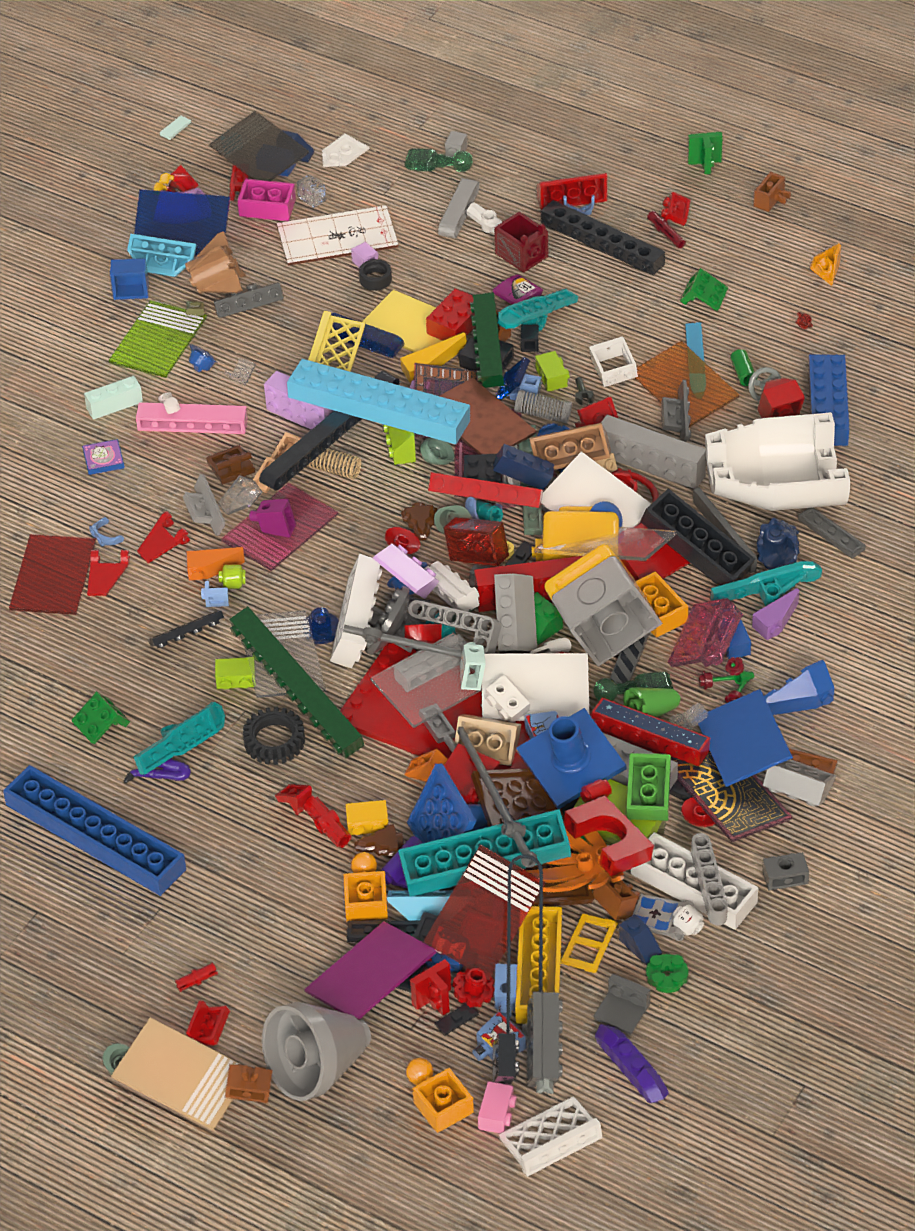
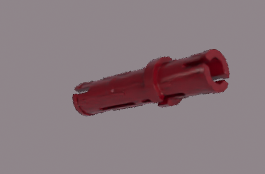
M651 211L647 215V219L655 225V229L661 231L678 249L685 246L686 241L668 225L666 219L661 218L656 211Z

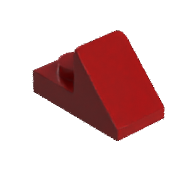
M288 784L275 797L278 802L289 803L295 814L299 815L304 811L303 804L312 796V788L310 785Z

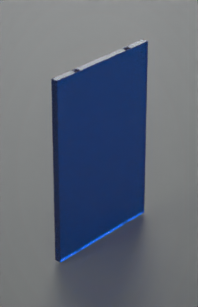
M139 189L134 234L196 244L195 256L218 233L224 231L226 234L230 197Z

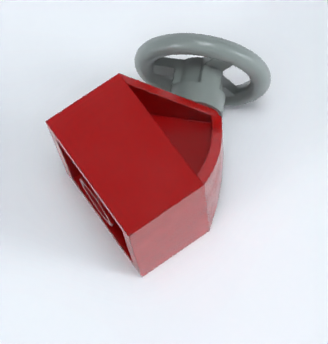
M771 367L760 368L752 374L748 388L751 396L759 402L757 410L761 418L797 416L800 414L805 396L796 380L781 378L780 374ZM762 373H771L767 379L762 381L756 380ZM754 385L760 386L762 389L761 397L756 394Z

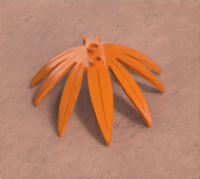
M566 830L570 848L579 854L571 853V857L547 862L548 864L562 866L543 869V883H565L543 887V892L569 891L582 887L592 880L594 881L588 885L589 890L603 886L611 877L599 864L601 850L608 847L598 831L584 835L587 840L586 842L580 837L574 839ZM539 869L515 871L532 882H539ZM624 873L612 876L611 881L618 882L623 880ZM511 874V877L520 879V878L514 876L513 874Z

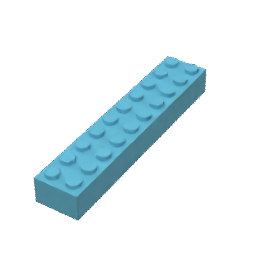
M301 359L287 381L288 398L452 444H457L470 422L469 404L306 359Z

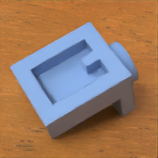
M205 581V588H201V597L205 599L206 607L229 606L228 588H210L209 581Z

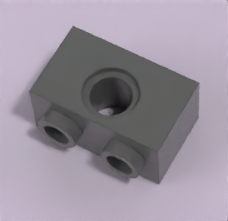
M803 852L763 859L762 873L768 891L808 884L809 869Z

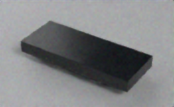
M523 541L506 562L505 566L526 563L531 557L532 547L535 545Z
M465 1003L434 1024L446 1036L478 1016L479 1012L474 1007H469Z

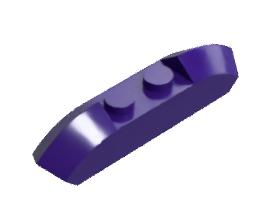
M600 1024L595 1034L597 1043L648 1103L665 1099L669 1092L663 1080L632 1042L619 1029Z

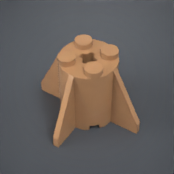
M224 231L218 233L193 260L185 263L187 271L192 276L189 278L193 287L196 286L199 294L204 292L238 293L243 291L239 278L246 276V274L239 267L236 258L234 259L231 255L233 252L229 247Z

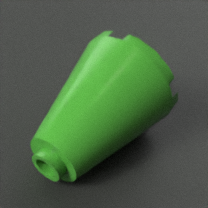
M632 687L625 691L623 703L624 706L658 718L679 706L680 695L674 689Z

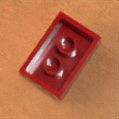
M455 288L426 318L427 334L442 341L465 333L467 336L474 328L471 316H475V313H471L470 302H473V295Z

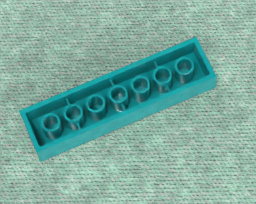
M560 809L514 821L526 827L523 840L529 851L537 855V859L541 864L571 857L570 843ZM503 824L398 850L410 897L472 882V880L463 876L465 872L480 880V877L467 870L468 867L487 878L491 877L470 865L471 862L476 863L495 875H500L474 860V856L500 871L508 873L501 867L476 854L478 850L508 868L511 861L522 854L514 839L502 834ZM521 859L512 865L513 871L527 868L522 864Z

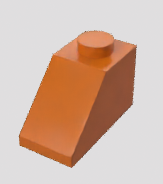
M435 749L412 759L405 775L427 782L435 764L445 765L448 759L438 749Z

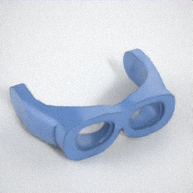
M564 195L565 206L585 215L592 214L594 195H592L591 203L580 209L568 204L566 195Z
M107 517L89 526L91 535L97 538L98 543L102 547L105 545H116L124 541L122 535L110 538L98 533L100 527L108 524L109 519Z

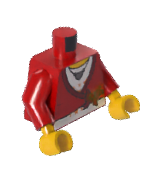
M180 165L171 174L164 173L160 176L159 182L154 186L153 193L160 195L161 190H166V192H185L198 188L199 185Z

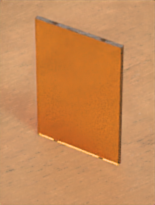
M682 341L637 367L638 377L635 379L660 403L663 397L678 399V388L682 380L687 381V387H689L687 400L690 401L688 415L691 416L689 428L739 398V394Z

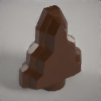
M416 502L411 507L405 508L401 512V517L404 522H407L409 528L414 529L415 536L420 541H424L430 535V527L434 525V516L438 508L433 505H426L423 502Z
M394 824L386 825L382 830L374 831L372 836L363 837L354 842L355 851L374 852L378 856H387L388 858H392L404 845L402 832H396Z

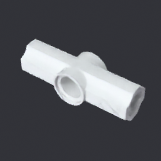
M472 203L467 209V215L482 225V230L486 233L494 234V227L502 223L497 218L495 211L486 210L479 204Z

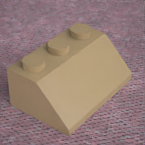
M466 714L458 717L457 730H459L458 727L465 729L477 752L500 761V764L512 765L516 747L518 746L521 724ZM456 730L455 743L456 745L459 743L464 746Z

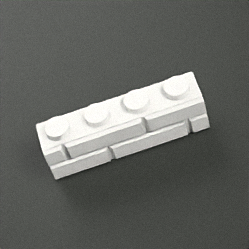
M436 561L430 567L424 568L425 570L429 568L437 574L435 578L439 582L432 591L452 608L468 612L469 609L472 610L479 606V593L475 587L471 588L465 579L461 580L458 573H453L448 565L444 566L441 562Z

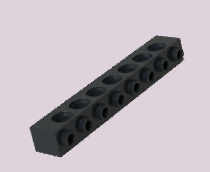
M552 200L541 210V224L654 276L665 265V251L557 201Z

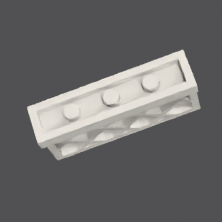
M573 1096L499 1134V1138L520 1163L524 1174L529 1176L601 1139L602 1132L600 1122L596 1118L593 1119ZM571 1106L576 1108L575 1113L564 1112L565 1109ZM549 1117H558L556 1123L546 1122V1119ZM562 1118L573 1119L571 1125L561 1124ZM577 1120L587 1121L580 1126L576 1125ZM531 1126L539 1127L538 1132H530L527 1129ZM543 1128L554 1129L553 1134L542 1133ZM558 1129L569 1131L563 1135H557ZM520 1136L519 1142L509 1141L508 1138ZM524 1138H535L534 1144L523 1143ZM540 1139L550 1140L543 1145H538ZM521 1149L531 1150L522 1156L520 1154Z

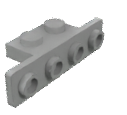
M200 474L194 486L196 493L185 492L183 499L193 522L210 524L215 536H219L225 527V519L220 512V508L216 503L205 475Z

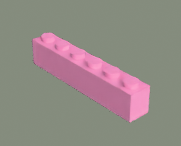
M139 402L136 415L138 431L245 434L248 420L246 406L179 404L181 408L179 411L167 414L164 403Z

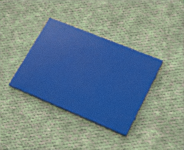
M761 689L695 717L702 734L710 737L709 750L726 787L793 758Z

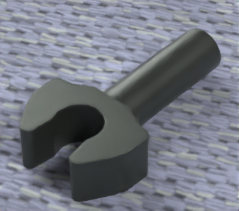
M581 377L576 378L575 382L579 390L575 394L576 402L583 405V398H587L589 403L592 404L593 391L585 389Z

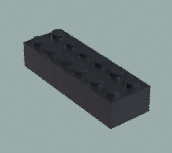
M669 488L646 508L640 520L644 526L718 586L741 580L750 571L755 561L753 556Z

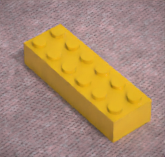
M524 906L529 909L528 912L520 909L515 1008L516 1024L527 1023V1002L533 992H539V906ZM543 907L542 993H559L560 1000L562 907Z

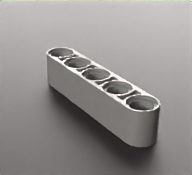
M461 179L439 224V236L457 238L466 220L467 209L474 203L479 192V181Z
M697 833L692 837L691 855L710 923L713 925H723L727 921L728 903L712 844L708 835Z

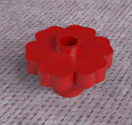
M466 968L465 973L458 972L453 980V995L457 998L458 1002H466L469 1007H481L483 1002L490 1003L494 997V979L488 972H483L479 968Z

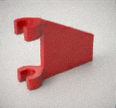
M168 511L160 516L137 550L138 554L147 564L175 546L186 544L190 541V538L187 536L188 532L184 528L180 529L175 537L164 528L174 524L170 519L172 515Z
M91 550L88 596H107L130 564L129 550H121V563H100L99 550Z

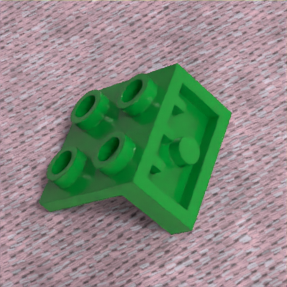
M700 268L689 279L680 302L686 305L690 300L693 301L697 297L715 311H718L728 287Z
M97 691L72 719L73 724L92 744H96L112 724L116 726L120 724L126 727L130 723L127 717L109 698Z

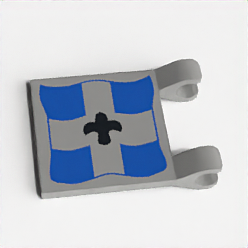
M641 894L633 915H637L650 928L652 933L666 935L676 941H682L684 939L683 931L677 926L672 927L673 913L679 906H694V903L692 901L679 902Z

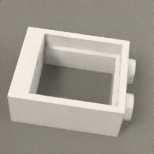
M623 336L589 347L591 360L604 387L638 377L636 363ZM621 355L624 356L627 365L606 372L603 371L600 364L601 361Z

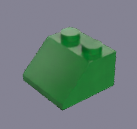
M536 592L534 594L538 646L563 629V618L552 603Z

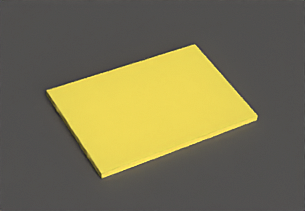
M392 290L362 321V323H365V332L412 352H417L442 342V340L428 335L426 330V318L436 307L395 290Z

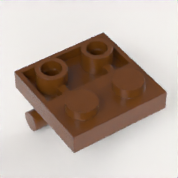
M240 445L206 457L208 465L222 485L255 473V467L250 461L252 458L251 453H245Z

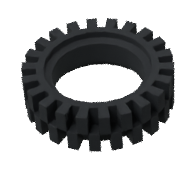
M270 707L266 708V713H263L262 709L258 710V716L253 713L251 719L248 718L243 726L244 747L247 754H251L252 759L257 758V762L262 763L263 759H265V764L270 765V760H273L274 765H278V760L281 759L283 764L287 762L286 757L291 761L294 759V754L298 756L300 750L304 748L305 733L302 719L300 720L297 714L294 716L292 710L287 713V708H282L281 712H279V707H274V711L271 712ZM272 725L284 726L292 732L291 738L285 744L279 746H265L258 742L256 736L261 729Z

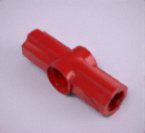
M311 796L308 798L303 807L314 820L317 830L322 835L326 834L336 847H345L351 840V834L341 824L337 813L333 809L329 810L318 797Z

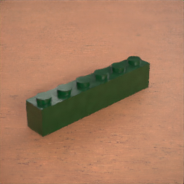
M494 292L473 295V302H470L471 313H475V316L471 317L473 327L476 326V329H473L474 340L478 342L474 343L475 354H479V357H476L477 368L480 367V370L477 371L478 382L482 381L484 388L504 386Z

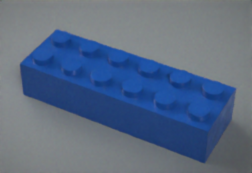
M809 355L810 414L832 413L835 423L834 446H848L849 413L845 355Z

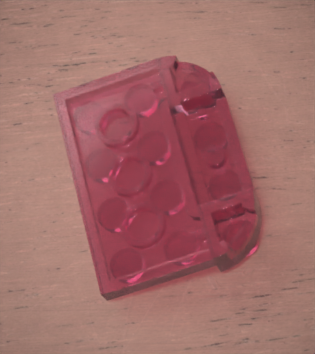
M729 599L694 604L667 663L671 667L700 662L705 667L713 664L715 666L722 663L723 656L730 646L743 613Z

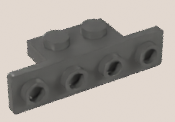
M277 282L264 287L252 283L248 284L247 288H244L241 292L227 293L226 298L214 301L217 317L222 318L283 300L284 297L280 283Z
M682 380L678 388V399L663 397L661 400L662 430L680 432V440L684 442L691 438V430L689 429L691 416L688 415L690 401L687 400L689 387H687L686 380Z

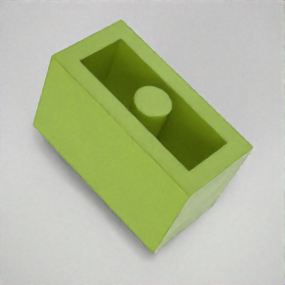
M556 351L535 356V370L539 377H541L547 392L568 387L569 371L567 368H564L563 360L561 357H558Z
M254 657L215 659L217 689L256 687Z

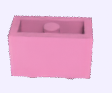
M488 1081L478 1115L479 1130L503 1133L506 1126H510L512 1120V1113L510 1111L511 1108H515L517 1095H514L513 1086Z

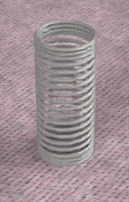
M519 390L514 411L521 414H530V416L533 414V416L536 415V417L539 416V418L542 417L546 420L552 419L555 422L558 420V422L561 421V423L567 424L572 409V402L565 400L563 404V400L560 403V399L557 402V398L554 401V398L551 399V397L548 398L543 395L541 399V394L538 398V394L535 397V393L532 396V392L529 394V392L526 393L524 390Z

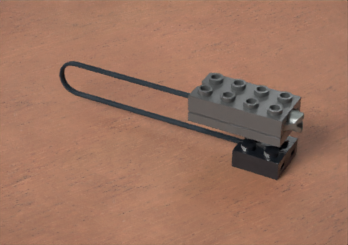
M524 854L515 857L508 868L506 1033H498L493 1042L492 1082L511 1085L513 1080H516V1075H519V1062H516V1054H519V1040H516V1034H510L512 865L517 860L527 858L534 861L539 868V992H533L527 1002V1087H536V1093L546 1092L547 1094H554V1085L559 1081V1077H562L563 1066L559 1064V1055H562L563 1044L559 1042V1034H562L563 1022L559 1021V1013H562L563 1000H559V993H542L543 869L538 859Z

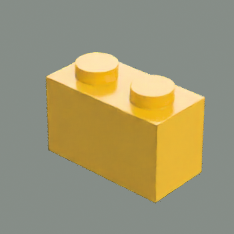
M386 800L345 804L348 832L351 835L374 833V831L382 830L384 826L388 825Z

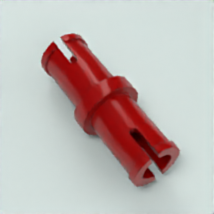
M211 962L198 970H191L190 974L176 979L174 982L181 993L196 984L197 986L201 985L202 981L218 975V971H216L214 963Z

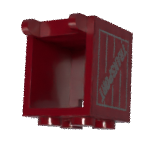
M518 212L494 227L495 254L521 272H526L548 257V230H546L544 224L539 225L521 212Z

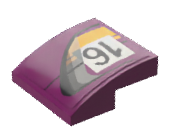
M517 274L501 282L492 292L513 305L533 297L542 296L543 289Z

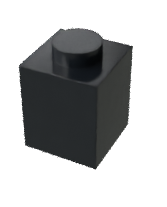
M521 324V352H539V324Z

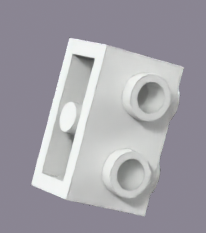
M505 675L486 689V701L491 707L495 706L497 708L498 714L504 721L507 720L514 723L530 709V703Z

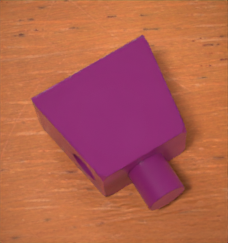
M288 499L263 500L258 510H251L249 514L250 521L259 522L263 533L290 538L296 527Z

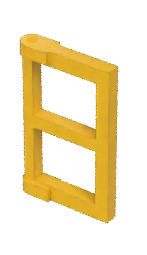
M582 913L561 959V964L596 973L618 923L614 920ZM585 922L609 928L603 942L579 937ZM576 943L599 949L593 964L570 958Z

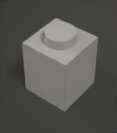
M451 131L445 142V155L447 157L462 159L468 147L467 134Z

